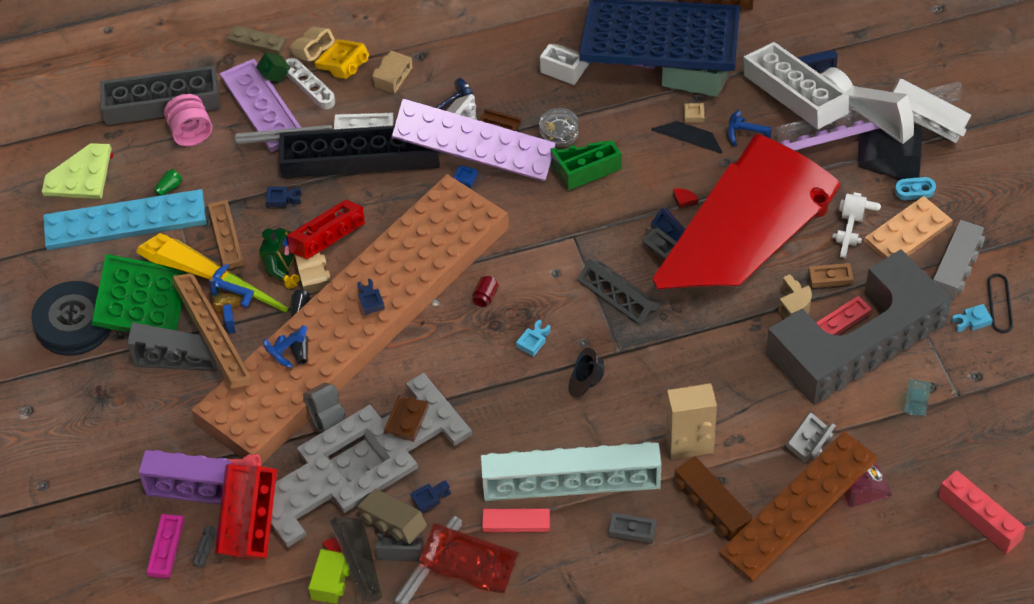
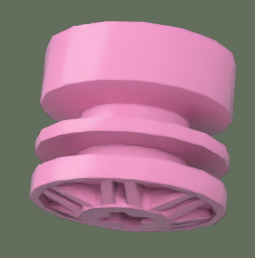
M182 94L170 100L165 106V119L175 142L179 145L194 146L200 144L212 133L213 126L202 100L197 95Z

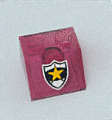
M876 462L844 493V496L851 508L890 497L892 493Z

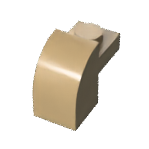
M790 274L783 277L782 291L786 296L780 298L779 312L785 319L800 309H803L808 314L812 298L809 285L802 288L800 283L794 280Z

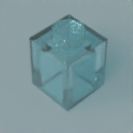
M910 379L904 412L912 415L926 416L932 383Z

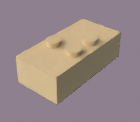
M711 383L667 390L666 442L671 460L714 453L717 404Z

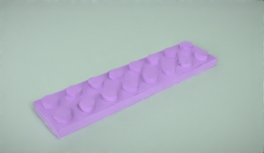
M406 99L402 100L392 135L394 139L543 182L546 180L552 158L550 148H554L556 144Z

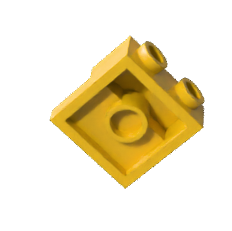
M337 39L314 64L317 69L331 71L333 77L347 79L356 73L360 65L367 62L369 53L364 43Z

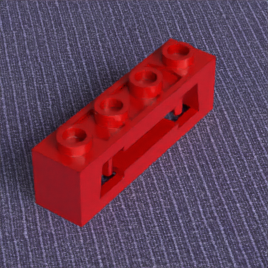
M345 199L289 233L287 237L290 252L307 260L365 224L363 206Z

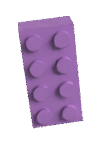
M145 450L139 469V476L146 496L221 505L225 466L232 464V462L225 458L215 459L202 455L190 456L183 453L173 454L160 450Z

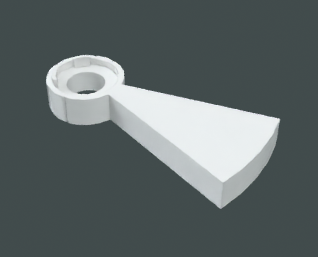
M834 67L828 68L820 74L849 94V106L900 143H905L914 135L913 113L907 94L853 86L848 76Z

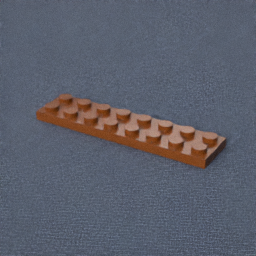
M844 431L719 551L721 556L753 582L878 461L877 455Z

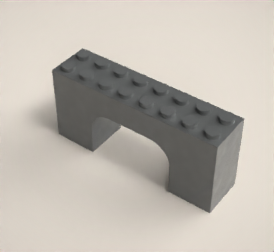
M902 249L868 269L865 294L883 313L846 335L829 334L803 309L768 329L766 354L814 405L820 401L827 400L832 393L837 390H843L853 380H859L869 370L877 369L882 362L887 359H893L897 353L903 349H909L916 341L925 339L932 331L941 329L947 323L951 298Z

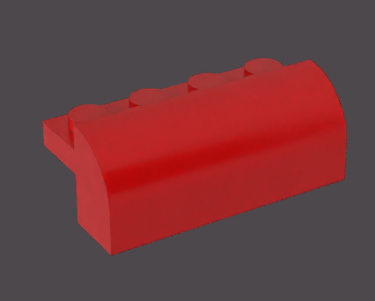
M233 464L225 466L215 554L240 559L267 558L277 469L263 466L244 467Z

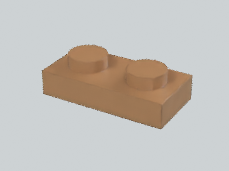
M850 263L809 267L808 272L812 288L853 284L854 278Z

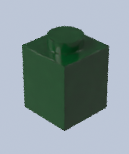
M264 53L256 66L265 80L282 82L291 68L282 55Z

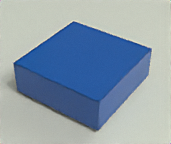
M459 165L453 178L471 189L478 176V170Z
M231 304L224 305L223 313L227 333H236Z

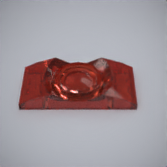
M434 523L419 564L443 577L458 578L466 581L478 589L505 593L519 552Z

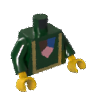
M267 228L262 232L264 239L259 250L265 270L269 276H273L280 281L284 280L285 286L288 289H293L298 286L296 283L300 282L301 279L296 274L288 276L295 258V254L290 252L287 237L292 231L283 228H277L276 230Z

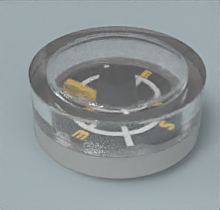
M553 108L546 111L540 118L541 139L556 143L555 147H566L578 138L579 121L576 114L571 110Z

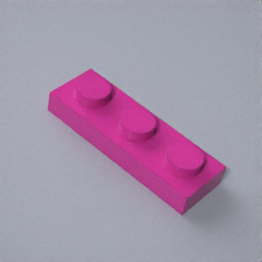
M161 515L146 572L148 577L170 579L185 521L183 516Z

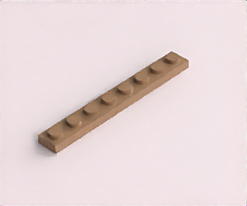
M193 273L173 276L172 283L230 388L251 385L252 378Z

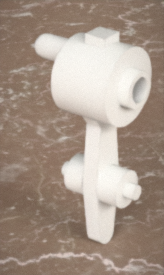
M861 193L846 194L845 200L841 199L839 211L842 212V219L848 220L846 231L838 230L837 234H833V238L836 239V243L843 244L840 258L846 259L849 245L856 247L857 243L861 244L862 241L861 238H858L859 234L852 233L854 221H863L865 209L878 211L881 208L879 203L867 201V197L861 196Z

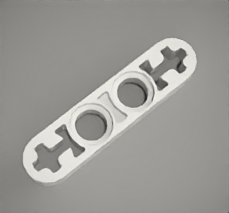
M294 58L286 60L291 67L286 76L322 109H330L335 105L333 92L299 60ZM301 76L308 77L306 80H299ZM312 87H319L317 91H311L310 89Z

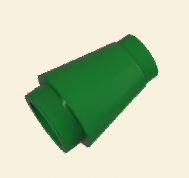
M167 170L153 190L159 196L166 195L180 186L183 178L176 170Z

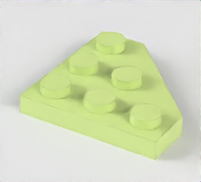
M90 143L45 175L42 188L43 196L102 199L112 149L111 145Z

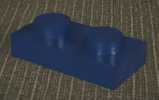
M662 208L651 222L654 228H659L676 242L686 230L666 208Z

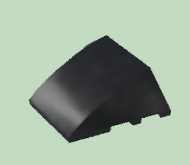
M915 124L914 135L903 144L881 128L860 134L858 167L881 175L886 173L895 176V179L899 181L901 179L919 178L922 125Z

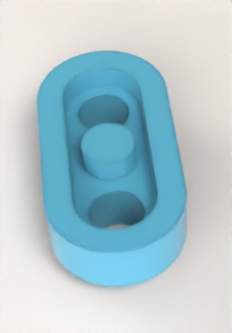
M928 177L902 179L896 184L895 194L901 200L920 199L923 196L930 198L935 193L936 183Z

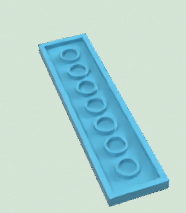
M202 189L43 215L45 246L47 250L207 225Z

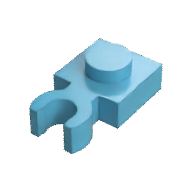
M984 304L965 309L963 315H954L951 322H960L961 324L957 325L956 331L962 332L968 326L973 331L992 325L993 320Z
M538 320L535 323L534 330L528 328L518 339L516 347L534 357L545 344V337L550 334L551 326L547 325L545 329H540L542 321Z

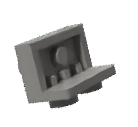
M810 412L802 420L785 446L804 462L811 458L816 459L823 451L821 448L823 443L826 444L834 435L832 431L835 425L831 423L826 426Z

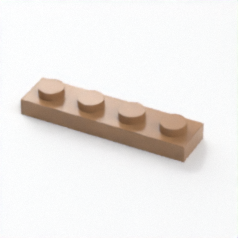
M228 200L208 204L223 266L229 264L230 268L228 269L243 266L244 262Z

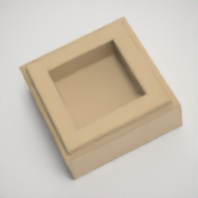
M704 103L684 104L685 123L704 122Z

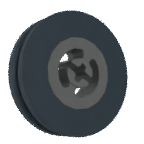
M68 281L49 288L38 298L33 307L31 318L36 336L43 347L55 354L75 356L96 349L108 338L112 329L91 325L99 289L98 286L84 281Z

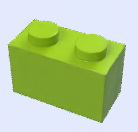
M320 550L309 585L312 600L338 604L339 597L343 596L345 592V577H349L351 572V563L348 562L347 554Z

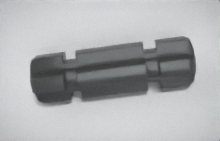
M206 526L202 533L204 535L201 536L196 549L197 554L194 555L192 560L194 566L200 568L205 566L207 561L205 558L209 555L214 542L212 540L215 539L217 533L215 527Z

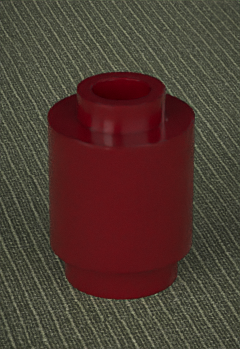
M483 276L479 279L472 294V301L477 306L487 307L488 304H491L499 288L496 279L491 276Z

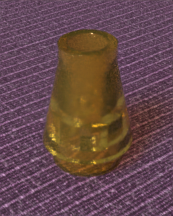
M217 293V295L212 297L215 312L223 313L224 305L231 304L232 309L241 306L240 303L243 296L239 294Z

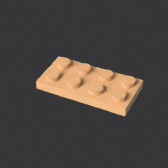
M923 196L867 235L864 242L883 259L900 249L909 256L950 227L953 220Z

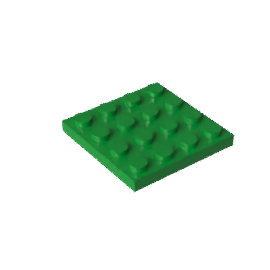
M105 254L91 325L130 333L133 322L177 331L182 299L172 280L173 276L184 275L187 272L156 263Z

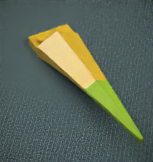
M161 233L138 246L136 252L153 263L193 273L207 279H211L215 271L221 267L178 239L169 238ZM227 270L220 277L223 281L253 290L254 294L252 297L287 313L288 307Z

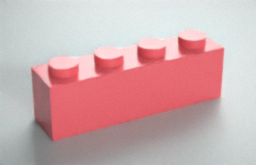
M958 470L942 482L939 498L1006 554L1022 541L1026 527Z

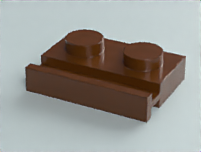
M486 108L484 114L479 119V121L516 132L519 125H521V118Z
M399 395L384 428V434H392L394 437L414 442L428 411L429 403L410 397L404 398L402 395Z

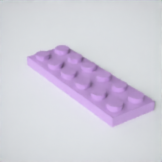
M255 59L220 73L221 80L256 132L301 128L270 81L265 80L256 68L257 62ZM280 140L264 142L270 153L280 148Z

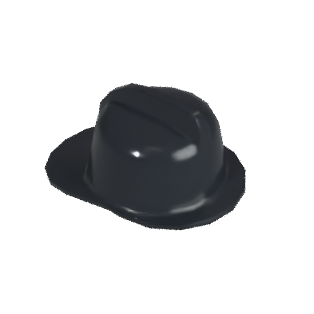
M585 348L577 358L569 381V392L574 397L581 396L589 387H593L603 378L605 371L604 360L598 358L592 348Z

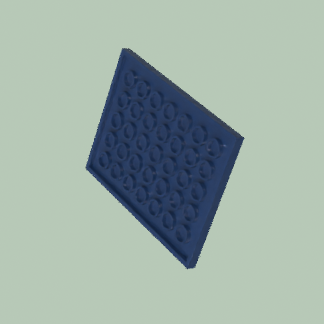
M590 0L579 61H585L586 63H616L628 66L643 65L646 67L662 66L664 68L680 67L683 69H712L724 72L735 71L740 5L659 0Z

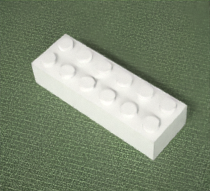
M775 42L743 57L745 77L816 129L849 114L848 93Z

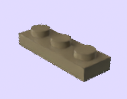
M236 25L227 38L228 44L281 55L287 44L285 37Z

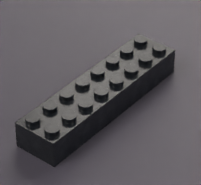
M395 125L280 133L279 164L282 178L440 168L439 151L392 138Z

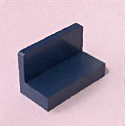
M824 51L796 57L818 73H822L828 68H837L838 55L836 51Z

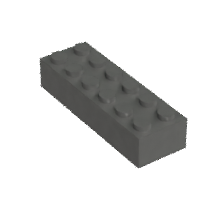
M215 65L100 81L101 110L106 125L165 117L164 108L167 103L182 94L197 95L202 100L206 111L221 109L219 82Z

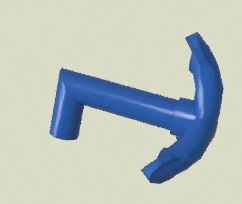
M739 110L730 116L728 136L734 146L737 145L735 130L763 133V136L771 139V127L745 123V119L739 116L741 114Z
M229 264L216 270L209 280L210 292L214 301H220L217 288H221L242 295L243 299L240 305L248 308L254 291L223 281L220 278L230 268Z
M301 326L287 338L285 335L279 336L273 346H271L267 339H264L263 346L278 363L292 368L293 364L288 359H285L281 353L294 342H303L307 333V327Z

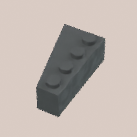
M132 322L127 344L135 367L218 371L219 366L201 335Z

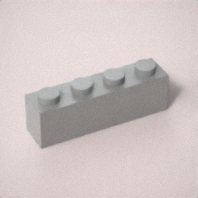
M960 220L933 279L952 300L956 299L958 293L962 294L966 283L963 280L964 278H969L972 271L971 262H976L979 254L977 249L978 247L982 248L985 241V236H982L984 227Z

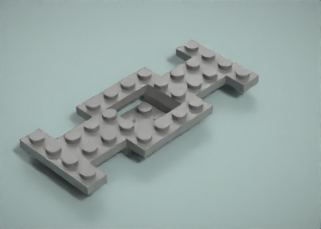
M425 373L406 383L407 389L415 399L429 403L428 411L414 442L394 437L392 434H384V428L390 414L381 419L373 407L368 405L297 447L299 455L306 464L276 482L271 526L287 548L306 537L305 530L296 519L329 499L333 503L336 502L345 513L360 504L375 488L381 491L418 469V464L409 454V451L430 438L443 432L451 443L456 446L472 436V430ZM365 436V440L333 459H329L328 456L359 437Z

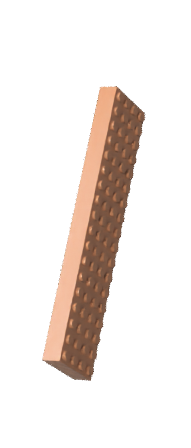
M450 175L444 176L268 339L271 346H273L279 336L285 335L287 338L301 326H306V336L309 337L307 363L296 364L289 346L281 355L293 364V367L283 366L265 350L262 344L243 362L252 378L251 385L230 388L226 379H224L192 409L195 423L242 459L247 457L248 454H258L262 465L311 418L303 393L322 383H330L338 391L342 389L509 229L508 213ZM370 278L373 281L374 289H379L385 309L365 315L358 298L360 293L358 292L357 282H360L361 286L366 287L369 285L368 279Z

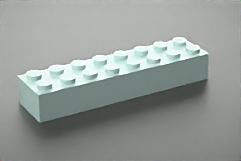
M645 442L633 445H601L591 448H558L548 451L534 450L532 452L481 455L485 501L661 489L659 443Z

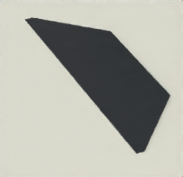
M679 121L651 129L652 131L722 154V150L712 132Z

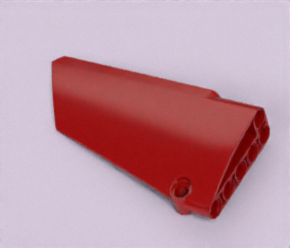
M755 134L736 163H731L654 275L653 282L656 288L661 290L697 286H740L814 216L822 217L827 213L828 205L841 187L840 182L825 169L802 154L768 137Z

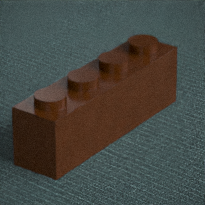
M696 456L674 469L673 481L677 489L683 490L690 503L702 511L704 518L716 526V530L722 537L725 536L729 541L732 540L752 520V516Z

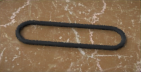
M992 274L988 278L992 326L1000 333H1007L1013 328L1009 282L1002 274ZM996 276L1003 278L1006 284L1010 327L1006 330H1001L995 325L991 279Z

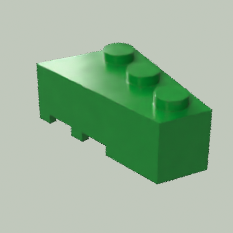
M613 140L588 143V146L576 148L575 145L569 146V149L557 150V148H550L551 165L568 191L622 169V153Z

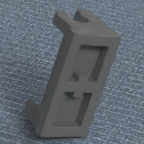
M382 533L377 534L378 542H376L375 548L378 560L420 562L422 560L424 550L423 535H418V540L414 539L408 544L402 540L383 538Z

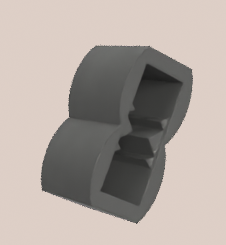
M322 383L303 393L305 404L310 412L311 421L317 433H322L345 419V410L339 405L338 390L330 383Z

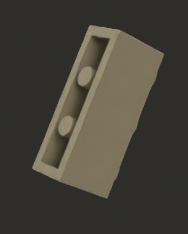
M376 488L358 505L362 514L361 519L367 525L372 524L376 526L382 533L387 532L398 541L402 540L410 544L427 527L421 511Z

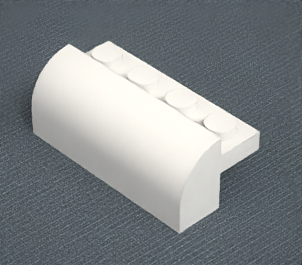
M898 78L892 92L908 95L914 122L957 143L960 136H964L967 130L965 126L971 114Z

